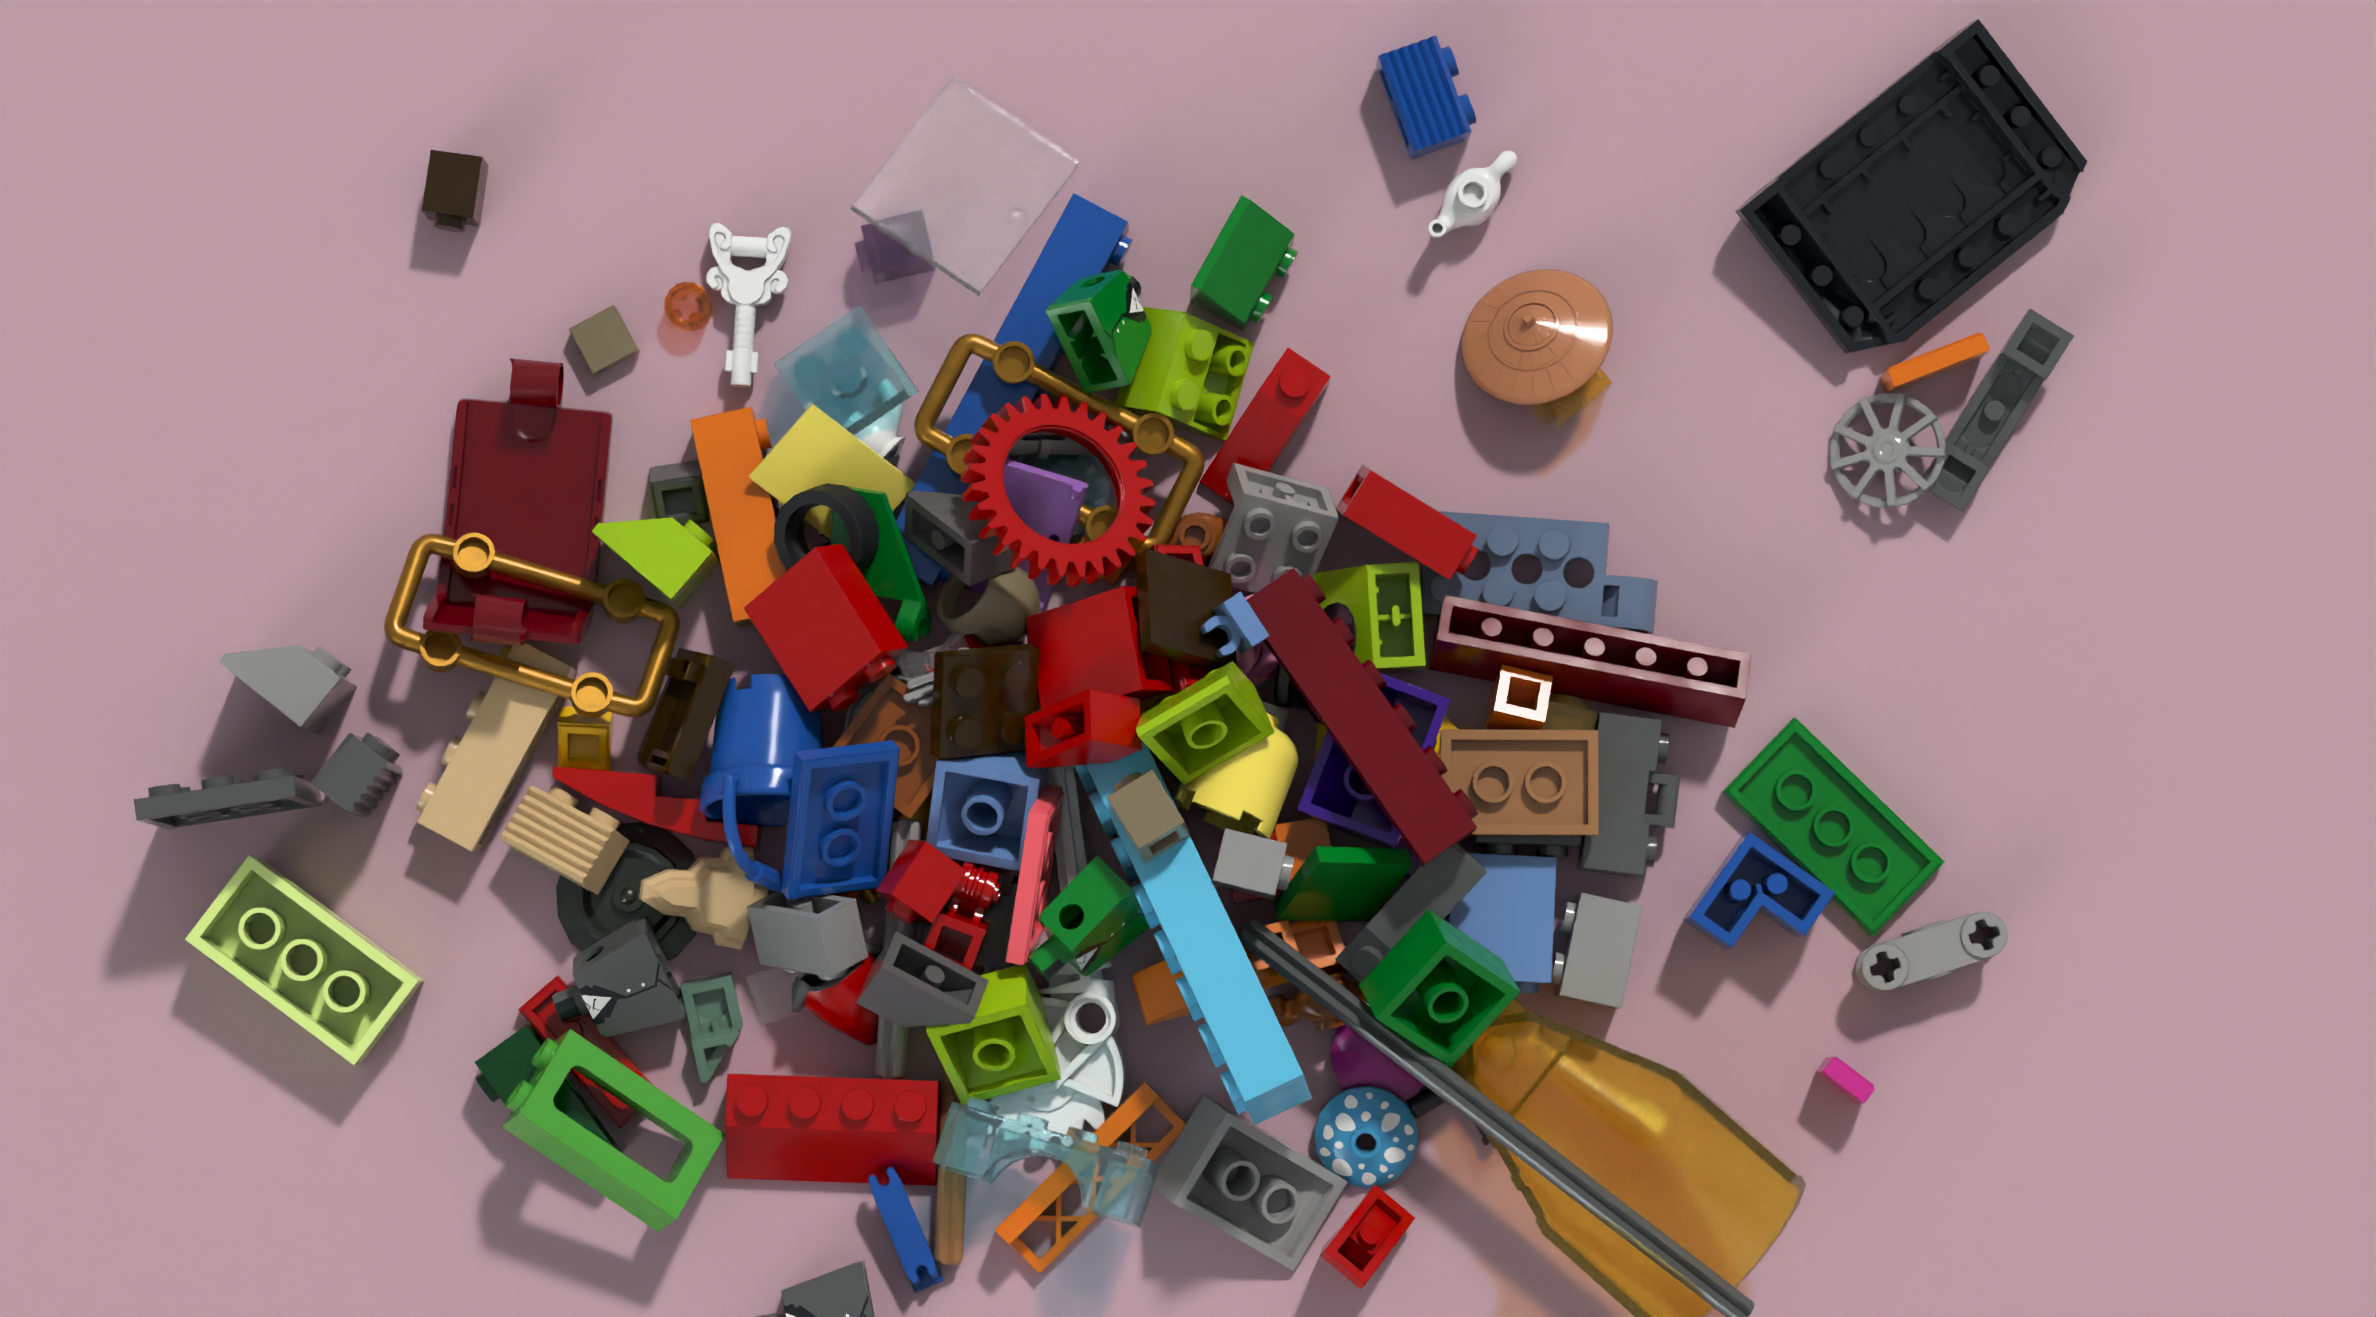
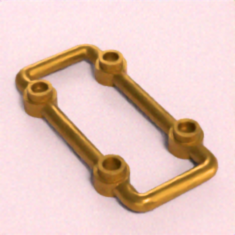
M976 333L965 334L954 342L915 418V434L921 443L944 455L946 464L956 475L961 476V473L968 466L964 463L963 458L964 454L971 447L970 440L974 435L961 434L954 438L935 428V424L970 355L975 354L992 363L995 375L1002 382L1012 385L1027 381L1058 398L1062 395L1067 396L1068 402L1076 407L1082 401L1088 403L1089 414L1095 417L1101 412L1107 414L1105 422L1114 427L1120 425L1124 432L1131 435L1132 442H1135L1137 445L1136 449L1142 454L1154 456L1165 452L1184 462L1149 535L1146 536V541L1136 551V554L1141 553L1145 549H1150L1153 545H1167L1202 476L1205 466L1204 457L1199 448L1175 435L1173 425L1167 417L1159 413H1148L1140 417L1094 392L1085 394L1082 386L1035 363L1032 350L1022 342L1010 341L1000 345ZM1082 503L1076 524L1084 527L1085 535L1089 541L1094 540L1111 527L1116 519L1117 508L1104 505L1093 509Z
M430 533L416 539L409 550L385 617L384 631L386 637L393 645L420 654L424 665L434 672L444 673L451 671L456 666H461L569 699L575 711L585 718L601 717L608 711L636 718L647 714L656 703L680 631L681 622L678 613L672 606L645 597L642 587L634 580L619 578L605 585L496 552L491 540L480 533H467L458 540ZM434 554L453 560L457 571L467 578L476 579L484 577L489 572H494L602 605L607 617L616 623L628 624L634 622L639 617L660 623L636 696L631 697L613 691L610 681L599 673H584L575 680L463 646L457 633L428 630L424 634L405 628L429 556Z

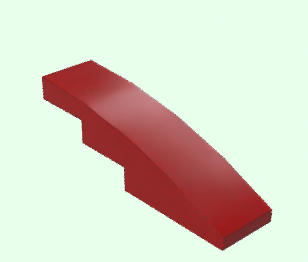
M553 766L552 777L607 808L660 829L704 841L728 844L724 833V823L710 822L711 819L699 810L700 800L661 796L662 778L658 775ZM737 824L742 846H753V848L760 849L762 828L758 825Z

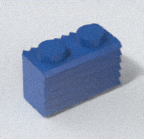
M1432 36L1378 56L1377 69L1411 160L1469 140L1471 134L1469 125L1476 123V117L1468 95L1458 96L1452 77L1458 76L1459 71L1449 46L1441 48L1437 36Z

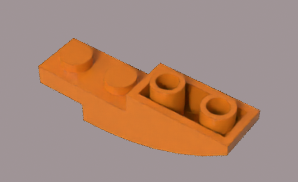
M1287 919L1265 926L1324 972L1343 967L1335 960L1345 948L1336 921L1303 920L1289 924ZM1243 946L1263 989L1290 982ZM1166 961L1157 963L1131 976L1146 1026L1190 1014L1175 981L1184 975L1182 971L1172 975Z

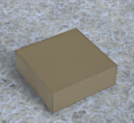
M615 305L569 328L594 376L640 353Z

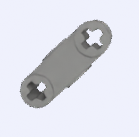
M1986 911L1968 914L1946 922L1945 920L1904 932L1900 934V937L1864 949L1856 959L1854 966L1855 975L1861 985L1875 992L1893 990L1914 982L1918 984L1959 971L1961 967L1999 954L2006 946L2008 938L2007 927L2000 917ZM1975 922H1977L1979 928H1989L1991 932V937L1984 940L1985 949L1981 943L1972 944L1969 939V934L1976 931ZM1876 954H1879L1881 960H1891L1893 964V969L1886 972V982L1881 975L1873 976L1870 972V966L1877 963Z

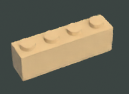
M524 643L523 646L513 645L512 648L504 645L497 655L572 679L575 678L578 672L571 666L527 643ZM495 677L488 692L485 693L480 690L473 699L466 714V718L471 720V723L463 738L455 736L448 745L441 760V764L445 765L446 769L438 784L430 782L419 798L416 810L420 811L421 815L417 823L469 851L479 854L563 697Z

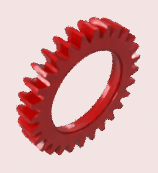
M1041 394L1034 403L1027 396L1022 397L1014 407L1008 402L997 414H991L982 424L981 428L970 440L971 447L964 454L963 458L964 463L968 466L961 473L960 479L963 483L972 484L963 493L962 500L964 502L974 501L979 503L968 514V519L970 521L986 520L988 522L979 533V538L986 539L995 535L999 538L993 550L994 556L1000 555L1008 549L1013 551L1009 565L1010 569H1016L1024 560L1028 561L1029 579H1035L1046 568L1049 585H1056L1064 575H1066V583L1069 587L1077 586L1083 578L1087 584H1093L1102 576L1110 577L1136 554V551L1147 539L1144 533L1153 524V520L1147 514L1155 506V500L1144 496L1154 486L1153 480L1137 477L1147 466L1146 460H1130L1129 455L1137 447L1136 443L1130 442L1120 445L1117 440L1123 428L1118 425L1106 431L1104 424L1107 414L1104 412L1090 420L1088 418V403L1082 401L1073 412L1070 410L1068 397L1063 395L1053 406L1047 394ZM1038 432L1062 435L1080 443L1098 458L1113 482L1117 498L1116 519L1104 534L1085 543H1061L1038 534L1021 520L1007 497L1003 476L1007 455L1020 438L1027 434Z

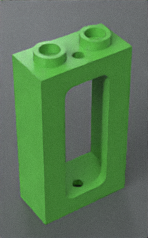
M569 1029L555 1041L547 1038L531 1061V1064L537 1069L530 1081L522 1080L508 1098L505 1106L511 1112L502 1127L657 1232L677 1220L725 1134L573 1030ZM570 1069H575L684 1143L664 1181L555 1107L553 1102L554 1096Z

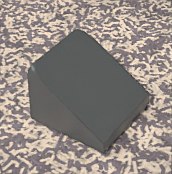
M699 460L650 468L649 483L656 519L673 517L681 525H685L689 519L694 523L709 521L707 498Z

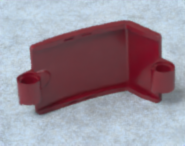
M510 358L512 373L510 395L507 402L463 398L457 404L444 536L458 540L467 533H480L491 540L496 552L597 582L601 541L592 533V530L598 523H604L613 416L610 412L562 407L563 363ZM441 557L437 593L429 603L423 616V629L471 634L470 641L523 646L526 640L579 644L591 626L594 603L494 572H489L484 577L476 579L467 578L457 571L453 560Z

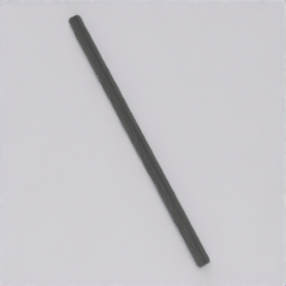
M1252 919L1242 929L1238 938L1244 947L1725 1317H1749L1755 1306L1752 1300L1440 1060L1377 1020L1367 1004L1259 921Z

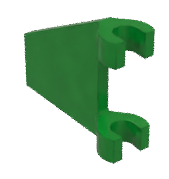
M847 486L860 494L872 508L879 527L878 549L872 563L861 574L876 596L902 601L895 627L904 640L915 642L918 640V635H930L931 613L886 493ZM832 510L830 545L843 544L849 553L850 536L846 524L838 513Z

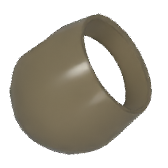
M1017 567L1016 569H1008L986 579L988 584L978 603L959 618L955 617V604L967 584L954 574H951L939 594L936 611L939 619L951 631L962 635L975 634L979 642L994 646L1016 643L1028 635L1025 617L1040 613L1041 602L1038 588L1033 579L1028 578L1027 572Z

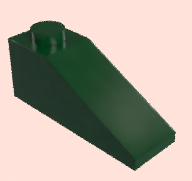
M525 1025L475 1061V1064L482 1072L475 1079L493 1103L500 1098L506 1104L517 1085L522 1080L529 1082L537 1069L531 1064V1061L544 1041L530 1025ZM567 1075L554 1096L553 1102L555 1107L623 1153Z

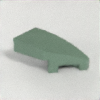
M732 971L681 982L680 985L701 1084L709 1082L715 1069L728 1049L732 1047L738 1037L739 1030L743 1026Z

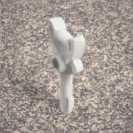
M713 223L709 228V238L713 255L719 266L710 268L706 274L707 284L712 290L721 291V296L727 303L736 305L733 350H727L725 371L731 372V386L751 387L752 374H758L759 352H753L756 306L768 304L772 300V294H782L788 289L789 280L785 272L780 271V268L784 264L791 246L792 231L788 227H780L768 234V238L733 236L725 226ZM732 256L766 258L764 266L750 271L733 265L731 261Z

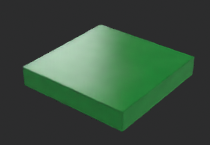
M1316 846L1288 883L1286 891H1283L1273 904L1277 919L1369 922L1413 866L1409 849Z

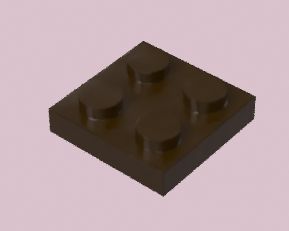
M1028 643L935 652L930 753L938 759L1026 751L1024 716L1036 712L1039 649Z

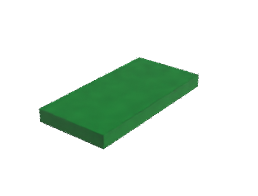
M1795 717L1722 791L1798 867L1835 892L1831 899L1870 937L1874 936L1945 862Z

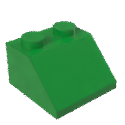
M1241 195L1191 284L1190 302L1242 331L1245 330L1250 319L1259 324L1273 296L1266 293V290L1275 275L1284 279L1298 254L1296 250L1290 248L1295 234L1252 200Z

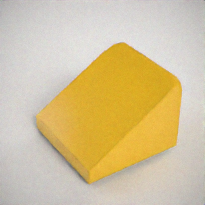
M563 706L557 722L558 767L610 771L613 713L608 711L601 717L585 718L578 714L573 706Z

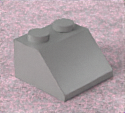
M301 645L226 653L219 661V663L299 727L317 735L357 687L346 678L352 669L331 652L324 650L320 646L314 652Z

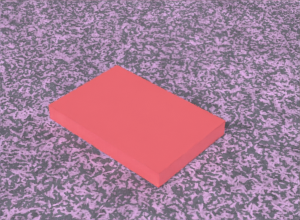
M1045 784L1029 811L1006 962L1018 965L1027 963V957L1033 953L1043 933V927L1038 918L1047 907L1065 791H1062L1063 787Z

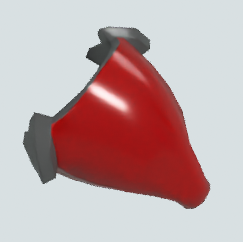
M865 942L868 958L849 967V972L843 977L833 980L819 979L818 975L805 973L800 980L796 977L792 985V1013H800L805 1006L818 1019L834 1030L866 1046H872L877 1043L879 1015L856 1002L871 965L883 948L877 944Z

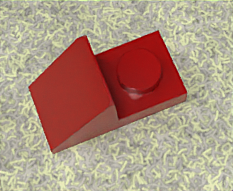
M1374 1185L1340 1229L1326 1242L1320 1256L1361 1290L1414 1221L1415 1217L1377 1185Z

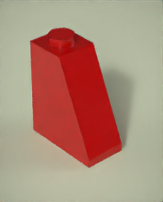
M1363 464L1336 506V509L1345 517L1448 580L1451 579L1455 571L1461 575L1464 574L1478 551V548L1472 545L1477 537L1476 534Z

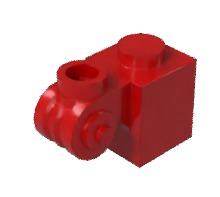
M965 861L962 867L967 872L951 896L953 898L949 908L944 906L932 923L924 946L972 971L990 924L981 920L985 909H989L991 903L997 904L1001 892L998 891L1000 883L997 882L998 873L993 871L985 872L984 868H974V864Z

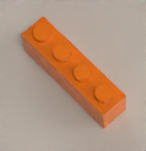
M752 407L690 420L732 619L737 627L753 624L744 607L788 571L780 561L774 544V523L777 519L774 500L777 499L749 478V475L765 458L763 450L772 448L766 418L756 420Z

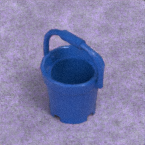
M783 674L751 675V685L746 689L736 690V677L730 678L716 713L710 774L703 779L699 802L700 812L710 819L724 823V833L729 850L739 868L745 872L746 878L775 892H781L783 872L749 859L742 847L737 824L758 825L759 827L787 826L795 751L824 748L821 710L809 712L788 677Z

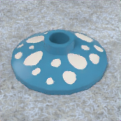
M1372 1085L1350 1087L1333 1096L1319 1113L1314 1131L1316 1151L1325 1168L1348 1181L1347 1184L1361 1188L1373 1187L1374 1185L1383 1186L1401 1176L1413 1161L1418 1144L1416 1119L1406 1102L1390 1090ZM1364 1133L1371 1134L1375 1138L1376 1144L1370 1149L1360 1148L1356 1143L1359 1135Z

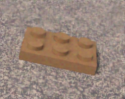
M1440 730V758L1448 770L1441 777L1453 793L1462 789L1479 814L1472 819L1477 828L1469 836L1599 835L1598 730Z

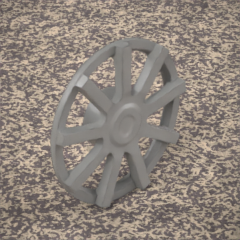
M1884 393L1868 398L1864 397L1843 415L1833 429L1834 433L1830 446L1832 470L1838 482L1848 494L1869 506L1894 508L1909 504L1923 496L1934 485L1943 469L1946 457V441L1940 422L1928 407L1905 394ZM1895 403L1888 428H1882L1872 407L1880 404ZM1904 406H1908L1924 416L1904 432L1899 431L1898 427ZM1863 411L1873 429V434L1870 437L1848 428L1850 423ZM1928 426L1932 427L1936 437L1937 448L1909 445L1911 438ZM1846 437L1863 444L1865 451L1840 459L1842 438ZM1910 456L1936 458L1933 470L1926 480L1908 464ZM1862 462H1868L1870 464L1869 468L1856 487H1854L1846 477L1843 469ZM1902 470L1919 488L1897 498L1894 472ZM1880 471L1885 474L1887 499L1874 498L1864 494L1875 475Z

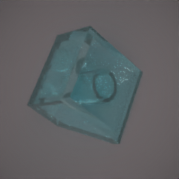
M860 305L774 363L805 410L813 403L853 435L919 392Z

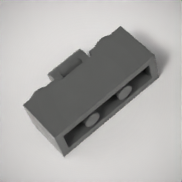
M1603 712L1595 716L1594 730H1598L1599 835L1581 836L1577 870L1641 877L1644 875L1645 866H1654L1657 836H1649V827L1675 828L1680 776L1655 773L1657 763L1665 764L1668 754L1669 733H1661L1662 720ZM1648 784L1658 785L1655 815L1645 813Z

